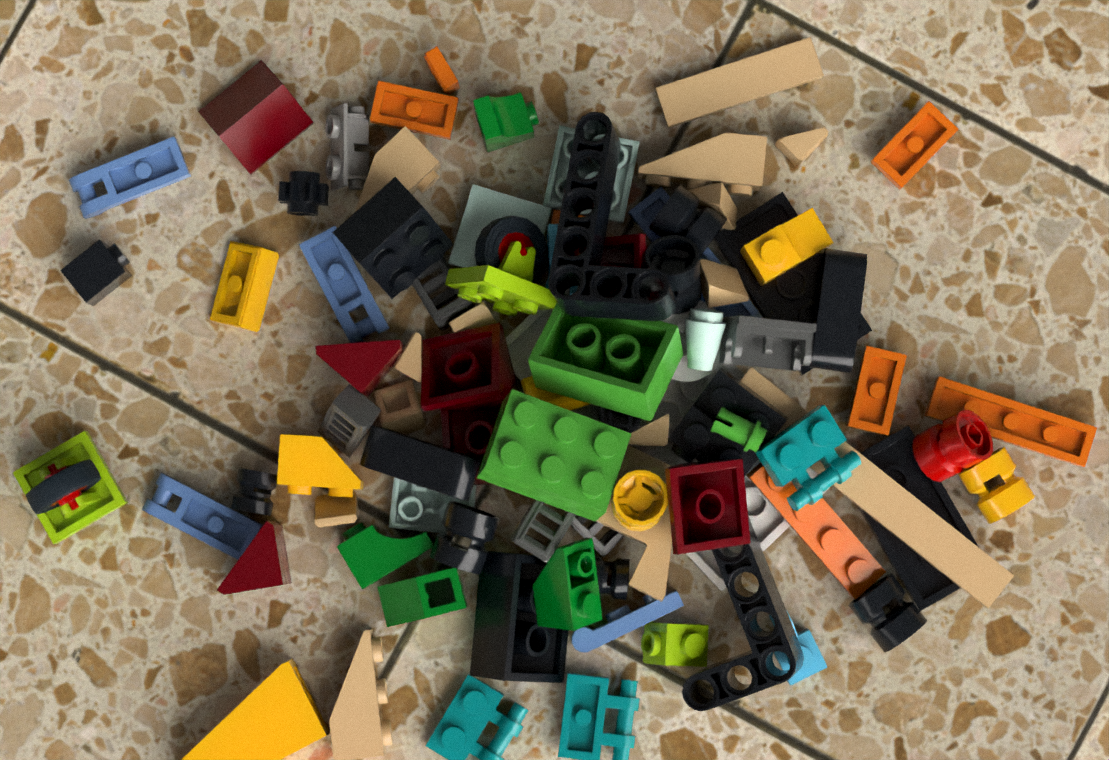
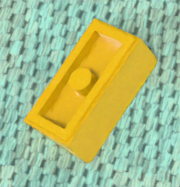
M230 241L209 320L258 332L261 327L279 254L263 247Z

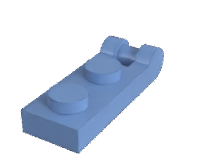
M173 136L73 176L69 179L73 192H78L82 204L79 207L83 218L87 219L189 178L191 174L176 137ZM103 181L108 193L97 197L93 186Z
M333 226L299 244L350 343L364 342L363 338L375 331L380 334L390 328L350 252L332 233L337 229L336 226ZM364 306L369 316L354 323L349 313Z
M162 472L155 483L158 485V488L152 499L147 498L142 507V510L237 560H239L263 526V524ZM173 494L182 498L176 512L166 507Z
M666 590V595L662 602L645 595L643 596L644 605L630 611L626 604L605 615L607 623L594 629L585 626L575 630L572 633V644L579 652H589L684 606L677 590L669 593Z

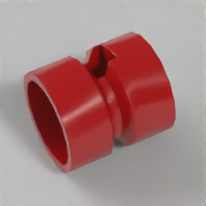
M966 409L943 420V424L934 425L917 434L914 438V457L920 469L933 481H945L962 472L964 468H970L990 458L993 452L991 433L980 416L973 411Z

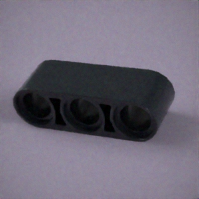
M824 249L813 324H817L814 333L810 368L851 373L856 352L867 269V254Z
M372 425L359 465L451 497L469 501L481 460L396 431Z

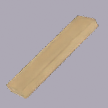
M809 37L656 87L655 93L667 128H672L821 79L824 74L812 39Z

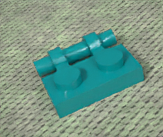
M826 405L815 407L755 452L776 487H783L792 481L797 491L787 497V501L795 511H798L806 504H815L823 498L825 490L835 483L842 484L852 476L851 471L862 463L860 457L854 451H850L840 458L834 450L847 439ZM820 460L826 470L812 479L806 472V469Z
M468 673L428 740L426 747L448 760H466L469 753L479 760H504L502 755L513 736L518 738L524 727L521 723L529 710L514 702L507 715L500 712L496 708L504 694L478 678L469 676L470 674ZM488 721L497 725L499 729L489 746L486 747L477 740Z
M568 673L558 757L600 760L601 745L613 747L612 760H629L630 748H634L636 737L632 735L634 711H639L640 698L636 697L638 681L621 679L620 695L607 694L609 677ZM606 708L618 709L615 732L603 731Z

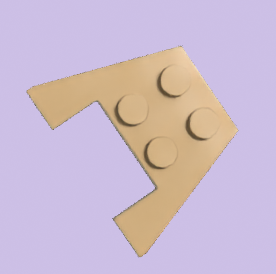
M628 445L615 486L620 478L628 472L635 470L651 471L658 475L666 484L665 468L671 467V465ZM611 495L606 513L596 522L646 546L628 586L662 602L666 595L672 547L669 505L661 520L651 529L632 531L621 526L615 519L611 508ZM544 503V505H546L547 507H549L550 509L554 510L562 516L566 512L565 510ZM540 512L535 518L553 531L558 525ZM531 527L526 533L544 545L549 540V538Z

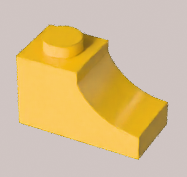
M810 208L742 247L740 253L760 286H763L831 246L833 241L814 209Z

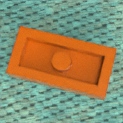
M378 81L369 121L373 124L402 129L406 126L411 132L451 140L459 98Z
M928 101L870 162L900 190L958 131V128Z
M871 346L864 347L846 427L889 436L907 355Z

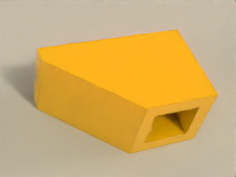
M280 434L277 484L287 485L288 494L312 495V487L328 488V496L353 498V490H363V480L327 439L318 436Z

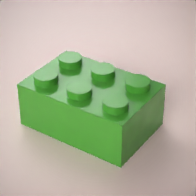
M557 303L528 358V363L536 388L651 422L683 356V349L677 325L663 321L571 316L564 313Z
M512 389L502 402L476 478L595 522L606 513L631 433Z

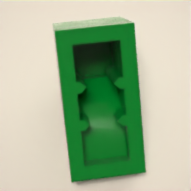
M521 92L504 97H490L488 95L473 100L476 119L487 152L534 138L533 126L539 125V120L533 102L525 103Z
M363 522L341 534L344 542L339 544L337 548L360 587L365 589L432 549L434 542L428 532L411 538L399 539L382 534L376 525L366 528Z

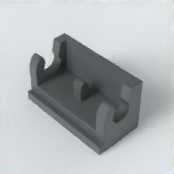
M740 315L723 317V322L726 323L721 339L719 363L789 371H800L801 365L810 366L817 324Z

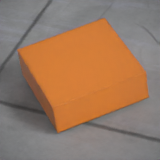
M436 46L426 52L424 56L426 65L443 93L450 95L460 89L456 76L438 47Z

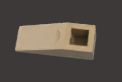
M406 126L375 154L355 212L394 177L412 195L417 190L421 193L426 192L440 178L436 173L441 168L440 162Z
M726 132L640 166L637 179H645L646 186L660 188L661 186L662 188H670V182L686 184V189L688 190L722 182L724 187L728 188L727 192L729 195L750 197L752 196V191H760L763 184L767 137Z
M373 628L363 631L329 719L333 760L380 757L386 754L387 745H393L391 721H383L381 704L388 703L386 678L378 679L377 662L384 661L381 637H374Z

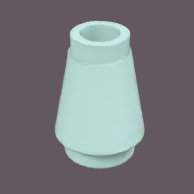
M690 308L689 318H685L687 368L712 371L713 362L715 361L726 323L722 322L724 312Z

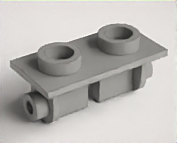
M343 103L330 109V114L326 119L325 132L327 138L331 139V155L327 157L325 167L326 177L331 180V191L348 186V182L350 190H363L369 173V152H354V145L369 144V115L365 114V107H348V103Z

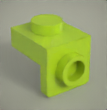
M659 622L645 624L644 634L641 639L643 662L664 666L707 667L709 625Z

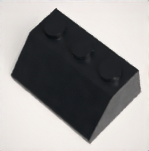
M488 551L482 572L479 574L469 676L501 681L564 683L568 630L538 626L533 584L547 563L535 555Z

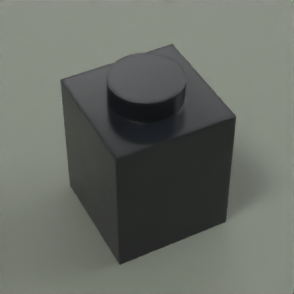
M100 239L60 270L83 300L92 306H95L132 276L125 267L130 261L117 244L114 243L109 247Z

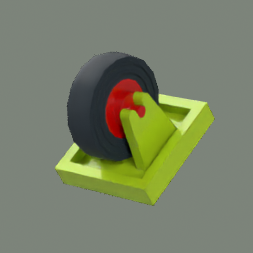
M505 216L491 221L482 229L476 241L474 256L477 266L449 269L445 281L446 286L459 290L458 297L476 303H481L482 300L493 303L494 311L508 316H516L517 312L536 315L538 310L554 309L556 305V300L550 289L535 284L541 278L547 266L548 247L545 236L536 224L523 217Z
M88 431L81 432L12 472L53 544L60 543L128 503Z

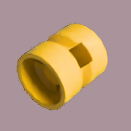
M1005 447L993 451L990 458L970 468H965L958 474L969 494H977L979 496L976 505L988 524H992L1013 513L1035 497L1024 477L1014 475L1016 464ZM1000 474L1004 482L989 490L985 482Z
M635 470L628 472L619 479L613 491L611 508L615 519L621 526L632 531L651 529L661 520L668 506L667 487L662 479L651 471Z

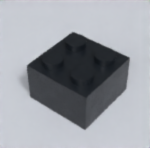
M396 177L332 232L391 299L401 291L409 288L422 272L431 264L438 262L445 252L454 245L425 208Z

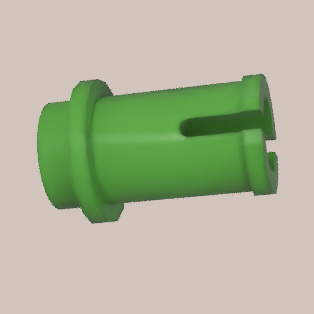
M721 407L716 418L730 424L731 427L715 420L710 431L744 446V452H747L749 449L757 452L767 429L761 427V422L758 420L755 424Z

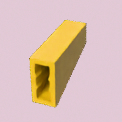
M291 659L281 664L181 760H281L327 736L330 731L294 660Z

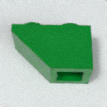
M584 538L558 547L533 584L538 626L575 631L603 620L593 538Z
M454 567L377 587L387 627L468 607L459 569Z

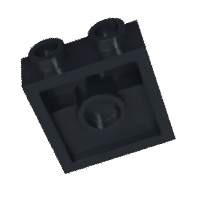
M721 367L668 439L674 443L671 448L672 451L688 463L693 462L694 459L699 462L743 459L745 477L759 458L754 451L749 449L747 452H744V446L710 431L715 420L731 427L730 424L716 418L721 407L755 424L757 420L761 422L760 426L767 429V432L760 447L774 438L787 421L788 416Z

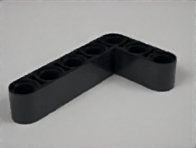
M589 112L580 118L575 128L548 280L549 289L560 309L567 315L643 321L665 320L675 312L677 297L667 276L663 272L649 268L601 266L621 146L609 117L601 112ZM598 135H605L598 141H592ZM599 172L595 177L585 179L588 174ZM593 209L589 215L578 217L582 211ZM586 247L583 253L571 256L576 249ZM579 286L575 293L564 295L568 288ZM621 288L617 295L605 297L610 290ZM654 291H663L662 294L654 300L646 299L647 296Z
M749 516L751 544H744L741 553L738 554L730 551L728 547L712 549V552L751 650L704 667L685 681L682 689L683 699L693 710H710L781 684L793 677L803 665V651ZM744 572L752 573L758 579L759 587L757 592H749L743 587L741 578ZM759 612H767L772 616L775 624L773 631H765L760 628L757 623V614ZM780 651L788 656L790 659L789 670H780L774 665L772 659L773 652ZM736 666H744L750 671L752 676L751 684H742L737 680L734 673ZM698 680H706L711 684L714 691L713 698H705L700 695L697 690Z

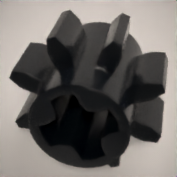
M291 171L289 172V182L279 181L278 201L281 204H287V214L318 216V206H328L329 186L328 184L320 183V173Z

